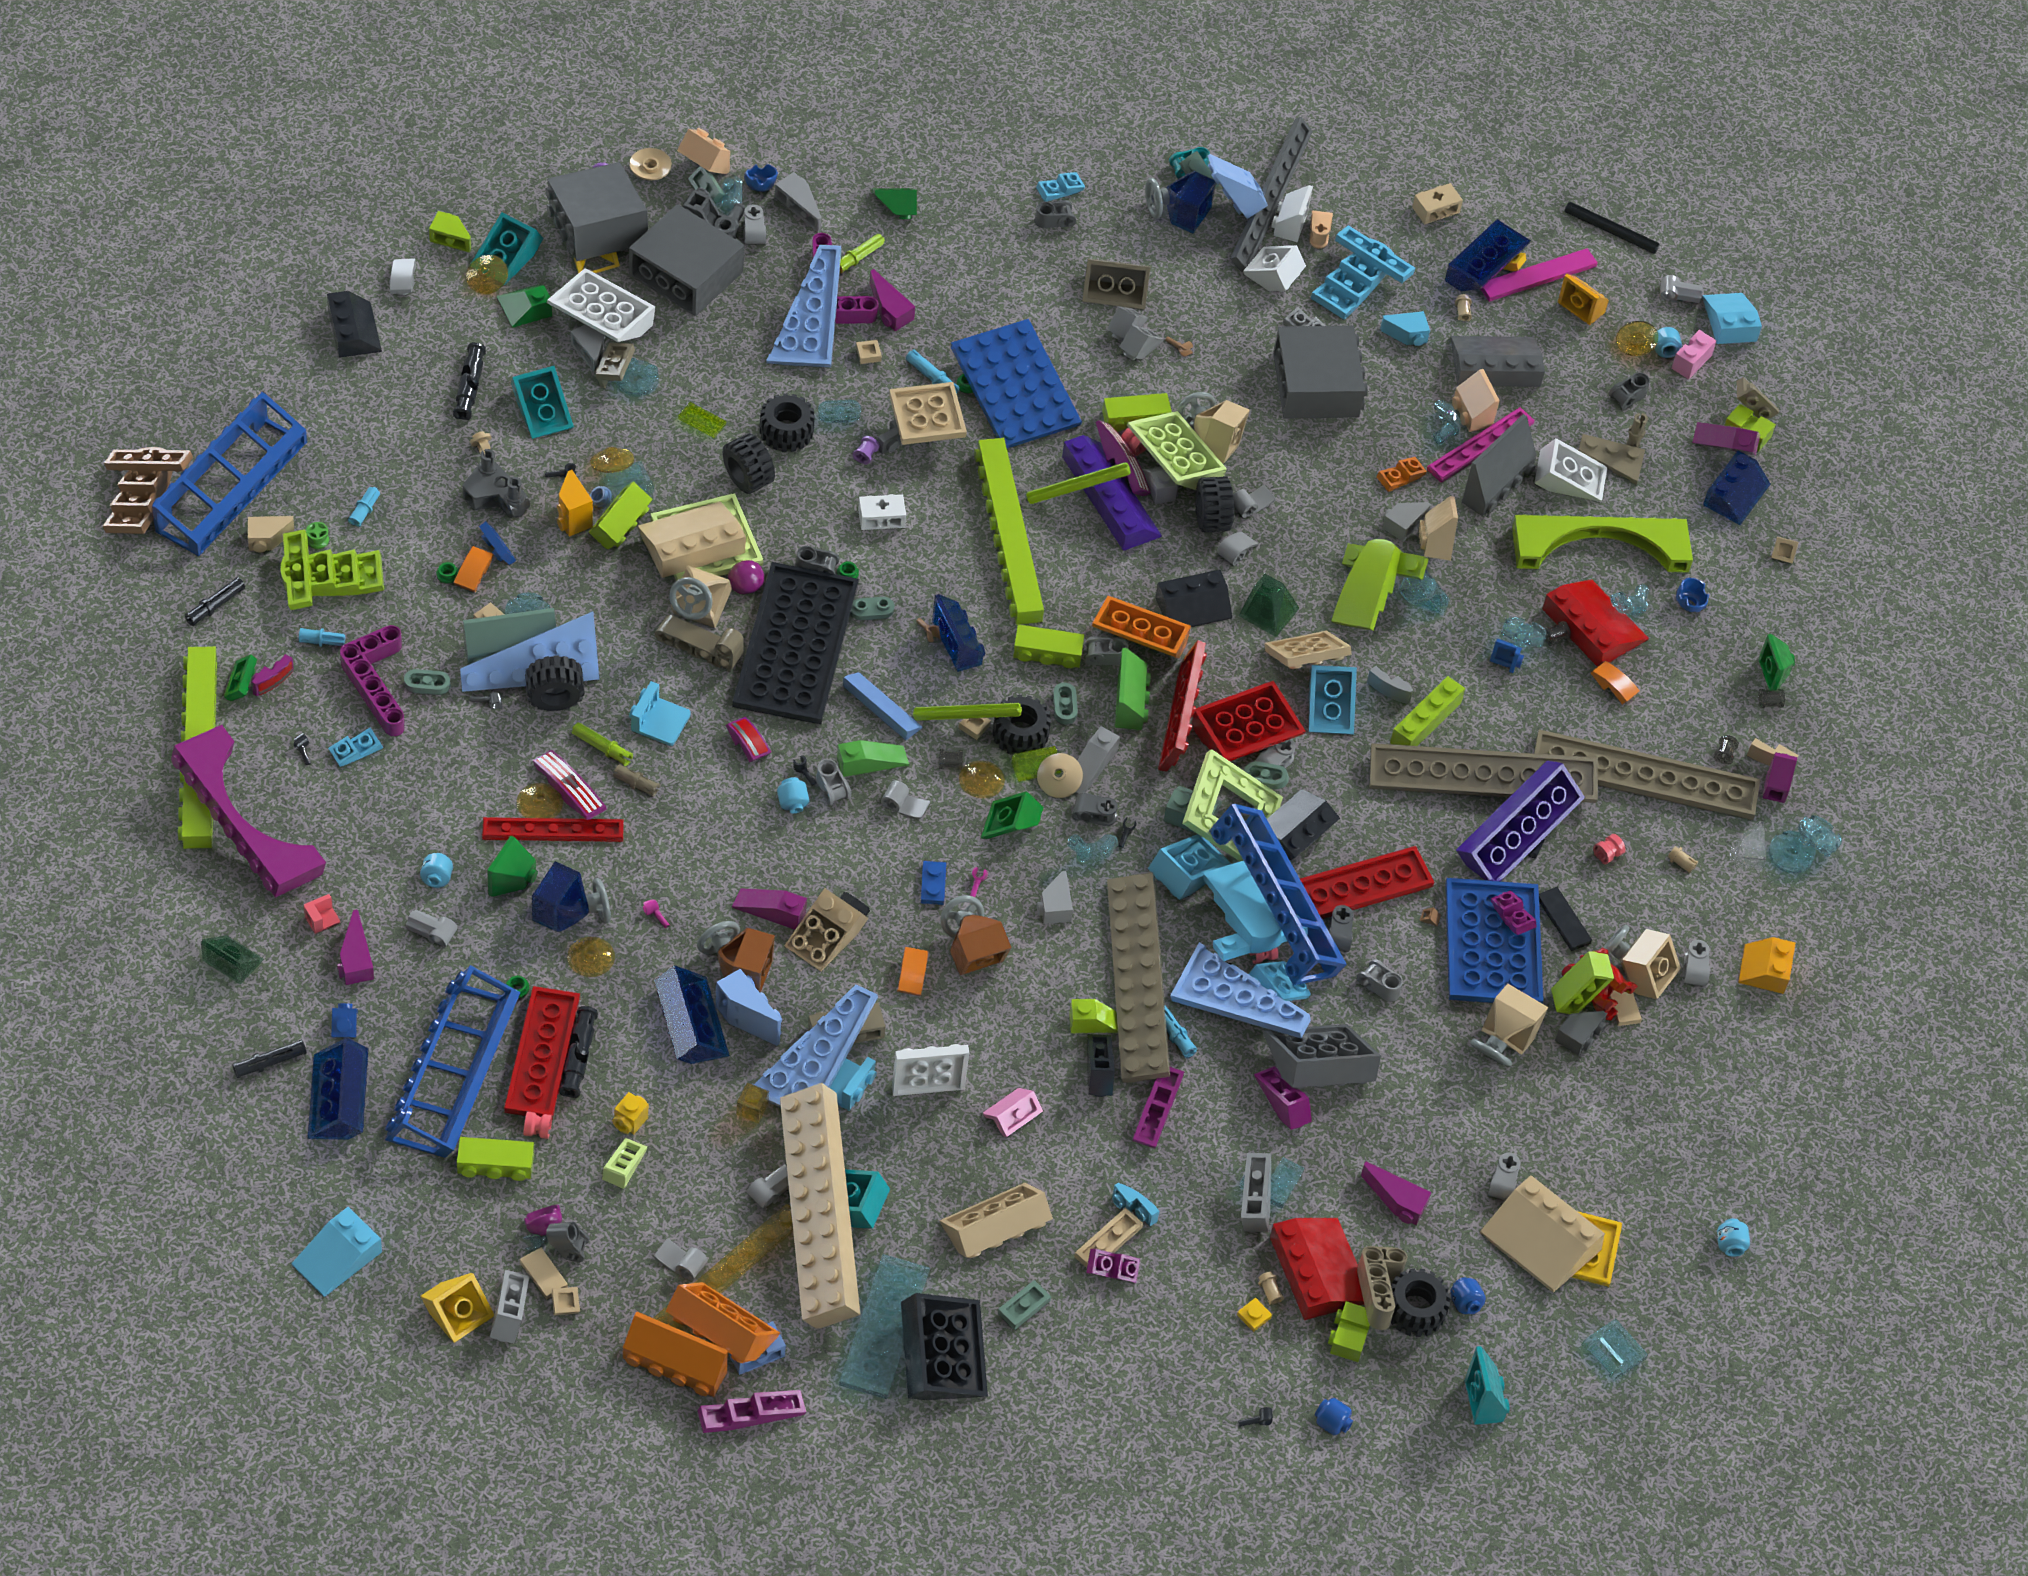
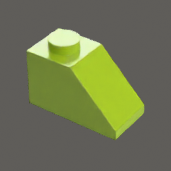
M438 211L429 228V241L470 253L471 236L459 217Z
M1071 999L1069 1011L1071 1033H1118L1117 1011L1096 999Z

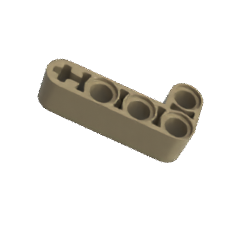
M667 615L655 631V637L658 641L678 650L683 649L687 651V654L696 658L708 660L707 663L719 668L720 666L726 668L728 672L732 671L743 654V636L733 628L726 629L720 637L680 618Z
M1367 1246L1362 1250L1357 1267L1369 1324L1378 1330L1389 1328L1395 1310L1390 1281H1393L1396 1276L1399 1277L1400 1273L1404 1271L1408 1257L1406 1252L1399 1248Z

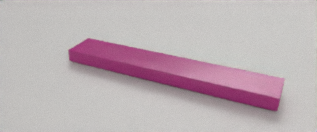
M1588 248L1481 282L1479 288L1490 302L1564 278L1566 274L1573 275L1595 268L1598 262Z
M1519 407L1428 465L1427 470L1442 483L1472 464L1478 456L1523 414L1527 416L1529 427L1534 424L1535 420Z

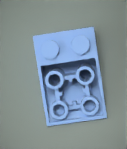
M1211 154L1208 155L1210 161L1208 167L1212 172L1213 179L1217 184H1221L1223 187L1222 191L1228 200L1232 199L1233 206L1239 215L1243 213L1246 219L1268 206L1261 187L1250 172Z
M739 969L716 982L715 1007L729 1024L776 1046L780 1044L782 1017L776 1009L773 1010L768 1004L765 994L763 992L759 993L755 988V984L749 975L746 976Z

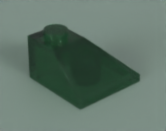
M1264 573L1250 592L1239 617L1277 637L1299 610V606L1282 582Z

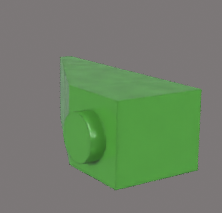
M862 740L838 744L837 761L843 777L909 766L907 755L902 745Z

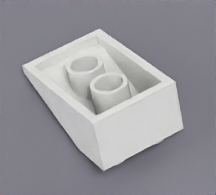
M1555 438L1540 449L1535 484L1550 492L1601 502L1607 467Z

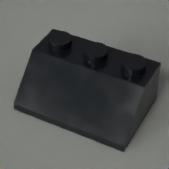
M350 291L328 293V312L339 358L382 352L371 302Z
M1221 570L1158 582L1155 598L1162 615L1185 623L1191 627L1232 619L1228 586Z
M1303 789L1299 790L1267 818L1290 861L1296 858L1340 819L1326 800Z

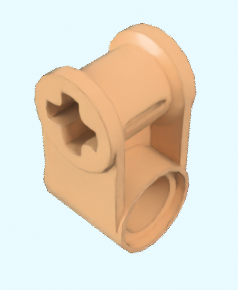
M1312 210L1310 244L1313 247L1322 249L1328 245L1333 213Z

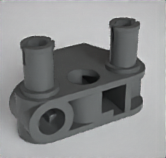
M699 187L697 190H693L684 201L682 207L689 209L693 214L701 219H705L714 227L723 230L727 235L736 239V233L740 228L738 222L744 215L745 207L740 203H735L727 216L719 212L706 189Z
M485 449V456L482 451L481 462L462 485L463 499L474 510L499 506L509 518L522 516L526 509L530 507V501L526 493L521 489V479L510 477L494 461V451Z

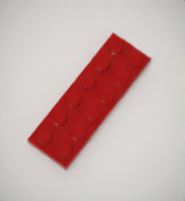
M1199 640L1190 649L1179 666L1158 766L1160 771L1167 772L1171 766H1175L1181 754L1184 755L1188 748L1186 738L1192 729L1190 719L1193 717L1196 706L1193 704L1199 694L1197 684L1202 678L1203 671L1201 666L1207 656V653L1204 652L1206 643Z
M1416 846L1300 878L1322 919L1331 917L1334 908L1339 905H1345L1351 908V910L1432 888L1435 883Z
M533 986L504 1113L526 1116L527 1112H534L540 1117L544 1114L552 1115L553 1120L564 1065L579 1007L580 993Z

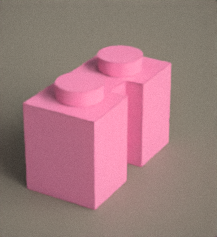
M1698 330L1690 339L1689 344H1685L1676 353L1671 369L1690 379L1712 356L1717 340Z

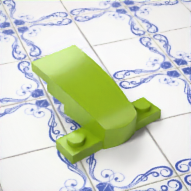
M305 529L283 534L284 557L281 562L280 571L285 590L287 591L290 610L313 606L312 596H349L384 591L382 559L379 550L357 554L355 549L333 554L331 549L309 555Z
M1385 539L1368 541L1365 546L1348 543L1342 564L1352 569L1344 584L1331 621L1339 625L1374 631L1378 613H1383L1387 596L1393 593L1396 575L1423 580L1429 559L1420 555L1403 553L1391 541Z

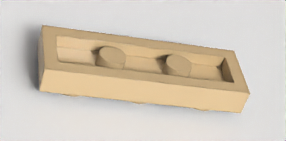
M1124 1208L1078 1249L1074 1257L1087 1268L1090 1249L1115 1253L1142 1229L1143 1222L1128 1209Z

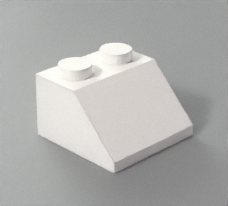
M1308 185L1286 194L1284 202H1279L1277 209L1279 216H1274L1271 227L1275 228L1274 236L1298 242L1308 214L1313 186Z
M1297 245L1263 247L1243 272L1266 290L1283 292L1289 289L1306 265Z

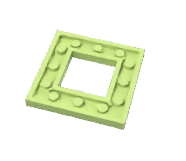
M735 493L651 513L650 519L652 522L720 501L738 520L746 536L745 553L700 566L696 569L722 576L728 574L734 564L743 560H753L760 566L763 565L762 555ZM685 571L674 574L676 581L683 577Z
M1211 749L1205 755L1182 824L1238 861H1243L1232 839L1227 844L1219 845L1214 841L1209 832L1218 820V818L1212 815L1221 785L1252 804L1254 809L1262 810L1266 819L1280 808L1283 797Z

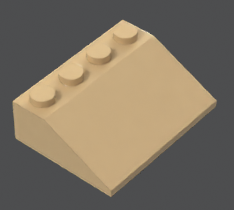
M720 501L637 526L662 578L684 572L687 565L697 568L745 553L746 536L738 520Z
M1529 1176L1511 1193L1480 1231L1493 1245L1553 1293L1602 1250L1605 1235L1604 1232L1533 1176Z

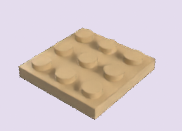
M953 382L890 389L889 396L902 445L966 437L967 431Z
M1328 631L1265 643V651L1290 669H1298L1303 664L1308 663L1312 665L1322 664L1323 660L1328 659L1342 660L1344 656L1352 655L1351 646Z

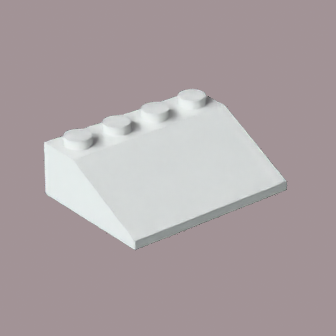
M586 268L547 300V303L616 342L641 337L653 326L655 306Z

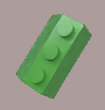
M1122 648L1118 671L1115 728L1142 730L1143 723L1148 721L1149 710L1144 708L1145 705L1149 704L1150 691H1146V686H1150L1151 673H1147V663L1127 648Z

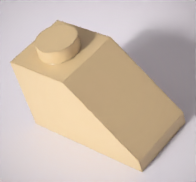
M293 516L248 517L249 551L261 553L266 550H273L283 542L284 533L294 532Z

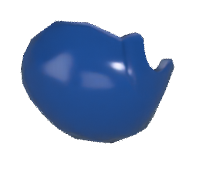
M755 164L751 169L746 170L744 180L750 189L766 192L774 186L778 172L770 164H766L764 168H758L757 164Z
M1696 578L1682 580L1676 591V600L1684 610L1700 612L1708 604L1710 595L1705 593L1704 582ZM1688 600L1693 601L1696 606L1689 603Z

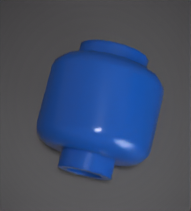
M1460 1278L1451 1287V1300L1460 1313L1475 1314L1485 1304V1294L1479 1282L1475 1279Z
M1336 1398L1324 1399L1315 1412L1317 1425L1331 1435H1338L1341 1431L1346 1433L1353 1423V1420L1350 1419L1352 1415L1351 1408Z

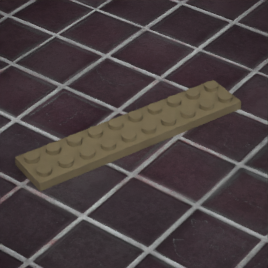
M1544 730L1538 731L1534 754L1598 758L1599 786L1753 820L1755 817L1760 779Z
M1371 743L1369 789L1510 797L1546 761H1553L1564 764L1585 796L1581 802L1596 803L1598 800V758Z
M1153 872L1107 879L1121 1079L1123 1083L1170 1077L1155 878Z

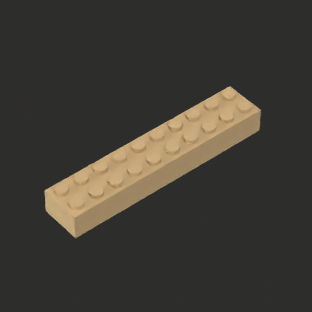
M819 1083L780 1097L802 1320L816 1329L861 1315L837 1093L825 1084Z

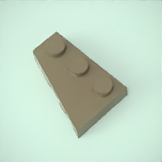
M1582 434L1578 451L1605 465L1616 475H1621L1637 485L1645 449Z

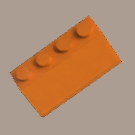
M1107 596L1092 623V627L1178 659L1187 645L1191 628L1190 625L1111 596Z
M703 1282L678 1285L666 1309V1312L673 1316L672 1319L675 1322L689 1326L695 1335L702 1338L706 1337L712 1341V1344L728 1350L732 1354L731 1358L739 1363L756 1361L780 1334L779 1331Z
M636 1311L623 1346V1359L633 1367L640 1365L647 1368L654 1376L661 1377L663 1375L668 1377L678 1386H689L701 1396L710 1395L714 1397L727 1374L728 1350Z

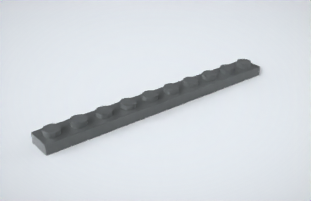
M1302 117L1294 120L1262 189L1268 206L1248 219L1230 258L1241 272L1255 258L1279 202L1313 132Z

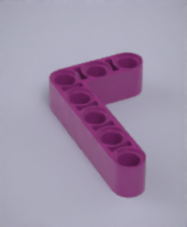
M821 232L813 236L812 260L819 245H832L831 237L828 234ZM837 296L835 324H868L876 321L878 301L874 297Z
M394 625L385 626L343 645L340 649V661L343 670L385 733L390 736H399L405 730L404 713L371 665L401 650V630Z

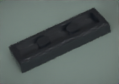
M1558 887L1539 893V903L1571 951L1591 944L1592 938Z

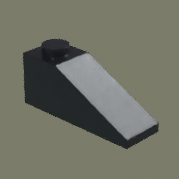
M1087 1034L1088 1095L1096 1097L1113 1096L1115 1067L1111 1035Z

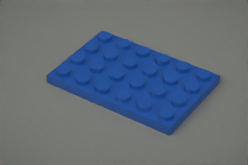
M1029 319L951 342L950 347L996 438H1004L1006 448L1082 424Z
M1447 878L1445 891L1449 1000L1493 1003L1507 984H1510L1543 1004L1538 884ZM1511 890L1523 901L1524 910L1536 919L1537 927L1516 935L1497 913L1491 903V898Z

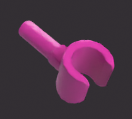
M978 867L973 869L972 875L975 879L970 896L976 897L981 881L985 880L988 876L986 869H984L982 877H977L976 875Z
M652 899L643 902V910L646 916L654 913L664 928L670 926L659 911L656 900Z

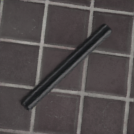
M1568 202L1565 207V213L1655 254L1659 249V242L1580 205Z

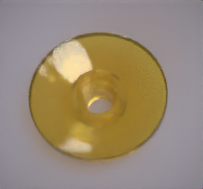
M484 255L475 259L466 272V281L469 287L480 294H492L503 287L508 277V269L505 262L494 255Z
M1633 321L1625 324L1620 328L1616 336L1618 348L1630 356L1645 355L1651 352L1658 342L1656 328L1645 321Z
M608 447L593 455L590 463L591 467L596 471L614 473L629 468L634 463V455L626 449Z
M980 760L973 761L963 767L959 775V782L962 789L969 795L976 798H989L997 795L1002 790L1005 778L1002 770L997 765Z
M546 783L528 785L520 791L517 797V808L526 818H554L563 807L561 793Z
M584 937L571 945L568 950L567 960L570 967L576 973L586 977H596L611 969L615 961V953L607 941L598 937ZM588 951H594L595 953H594V954H588L587 952H588Z

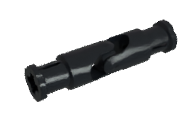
M472 342L467 346L468 356L464 360L456 395L457 405L453 409V417L456 419L470 420L472 418L471 408L475 404L479 378L483 368L482 358L486 354V347L481 343Z
M581 1006L577 1009L578 1020L577 1024L573 1026L570 1047L563 1070V1085L559 1087L560 1095L564 1097L578 1098L581 1093L579 1089L580 1082L585 1076L589 1047L595 1030L593 1025L594 1021L598 1018L597 1010L590 1006Z

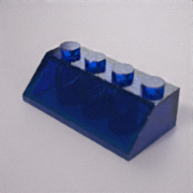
M1497 219L1448 264L1445 282L1461 292L1482 289L1528 246L1531 240Z
M675 965L654 980L657 995L661 1002L662 1013L668 1026V1034L671 1037L677 1060L695 1064L729 1057V1051L707 977Z
M348 1037L314 1054L308 1139L349 1140L363 1133L369 1048Z

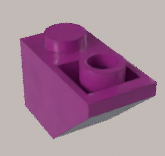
M1775 752L1765 779L1764 799L1785 803L1790 791L1798 757Z

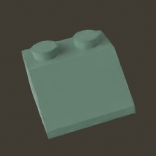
M1182 786L1174 789L1166 806L1164 822L1194 832L1182 824L1193 790ZM1216 800L1212 812L1213 816L1216 817L1222 801Z

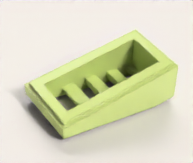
M625 1138L603 1168L602 1180L624 1189L644 1156L647 1146ZM628 1148L637 1153L634 1155L626 1152L625 1149ZM621 1156L626 1157V1158L630 1159L631 1161H627V1160H625V1159H623V1158H620V1157H621ZM616 1164H619V1165L624 1166V1167H626V1168H625V1169L620 1168V1167L616 1166Z

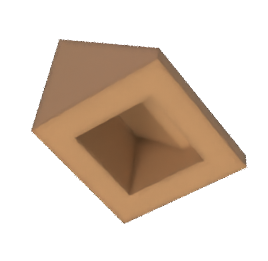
M1434 907L1424 909L1420 921L1438 926L1441 914Z

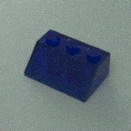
M1738 450L1708 489L1703 506L1741 525L1771 483L1758 461Z
M940 594L935 595L932 622L939 627L941 640L957 672L982 665L985 649L982 643L979 644L975 628L970 626L966 611L961 609L957 601Z

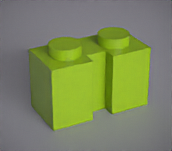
M1739 403L1726 418L1724 426L1758 431L1760 439L1757 451L1759 452L1772 437L1776 424L1762 416L1760 418L1753 415L1754 411Z
M1346 1302L1343 1310L1338 1309L1334 1321L1335 1324H1338L1337 1331L1332 1330L1328 1340V1344L1332 1345L1330 1354L1359 1362L1370 1324L1365 1307Z

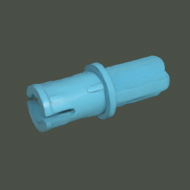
M369 487L362 499L357 501V507L348 518L350 524L360 527L367 514L372 512V506L380 495L376 487Z
M300 628L299 643L319 644V647H322V644L343 646L345 644V635L324 632L322 628L321 630Z

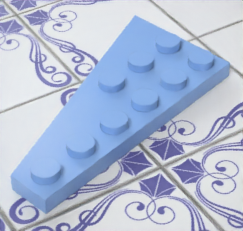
M819 245L810 264L807 276L803 280L801 289L795 297L783 323V328L776 338L773 350L766 360L767 363L831 367L841 246Z
M594 612L587 613L460 668L462 692L526 686L525 671L529 668V665L535 663V660L557 655L576 660L581 665L583 681L599 680Z
M1200 942L1170 995L1173 1002L1298 1038H1302L1311 1021L1310 1014L1290 1001H1284L1277 996L1275 991L1266 989L1258 980L1237 966L1223 961L1217 953H1211Z
M855 985L835 1004V1007L827 1015L822 1016L809 1032L807 1031L796 1041L773 1067L768 1068L762 1074L763 1076L747 1089V1092L781 1108L780 1097L819 1083H823L830 1088L878 998L877 994Z

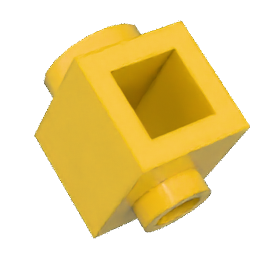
M628 1092L614 1108V1118L612 1120L614 1126L622 1133H632L634 1135L648 1119L649 1104L641 1096H635Z

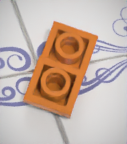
M1411 457L1398 461L1396 467L1379 471L1376 477L1385 489L1390 492L1421 478L1427 471L1416 457Z
M473 546L454 580V585L476 592L494 554Z
M1607 661L1591 672L1601 688L1605 690L1609 687L1622 705L1640 692L1623 672Z
M905 947L897 992L921 996L928 951Z

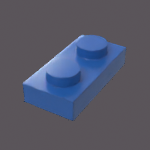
M485 521L479 526L484 533L481 537L489 547L492 545L495 548L492 552L500 562L504 560L510 565L517 561L496 530L488 522Z
M923 861L922 904L944 905L946 862Z

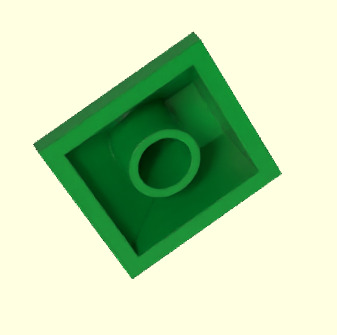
M871 188L872 193L892 213L899 215V219H912V215H917L916 189Z
M533 285L497 296L512 328L552 316V306L547 303L550 295L544 285Z
M1767 634L1758 660L1770 695H1775L1790 675L1791 669L1795 665V657L1793 653H1790L1786 643L1773 634Z
M1027 791L992 802L981 838L990 839L1037 826L1041 820L1044 807Z
M513 836L509 837L487 870L488 895L491 897L523 890L528 883H533L537 877L538 871L536 870L535 858Z

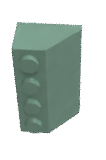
M554 608L463 620L464 649L467 664H472L556 628Z

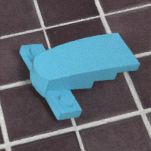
M1348 225L1336 235L1335 241L1352 251L1353 254L1342 260L1339 268L1326 276L1325 282L1312 292L1311 299L1344 320L1370 295L1386 274L1403 283L1414 274L1415 267L1394 255L1393 251L1385 244L1371 238L1369 239Z
M1244 860L1203 873L1204 882L1214 893V901L1225 912V921L1237 932L1236 934L1213 940V948L1223 961L1248 953L1267 952L1278 947L1281 943L1287 942ZM1302 926L1304 931L1308 935V927Z

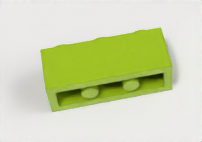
M1167 393L1104 398L1102 408L1105 423L1110 424L1117 432L1129 428L1127 426L1128 422L1172 412Z
M634 481L621 490L589 530V533L608 550L613 546L619 547L626 539L624 536L626 532H631L637 526V518H642L650 509L648 505L653 499Z
M1018 624L1013 658H1018L1023 662L1031 660L1041 662L1044 665L1057 664L1063 665L1065 668H1080L1085 634Z
M1588 951L1551 988L1556 1012L1564 1014L1579 1013L1614 979L1608 954Z
M460 1137L457 1174H462L465 1177L484 1175L490 1179L511 1177L515 1181L531 1179L534 1142Z

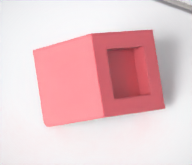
M330 894L303 905L304 916L315 934L340 923V919L332 908Z

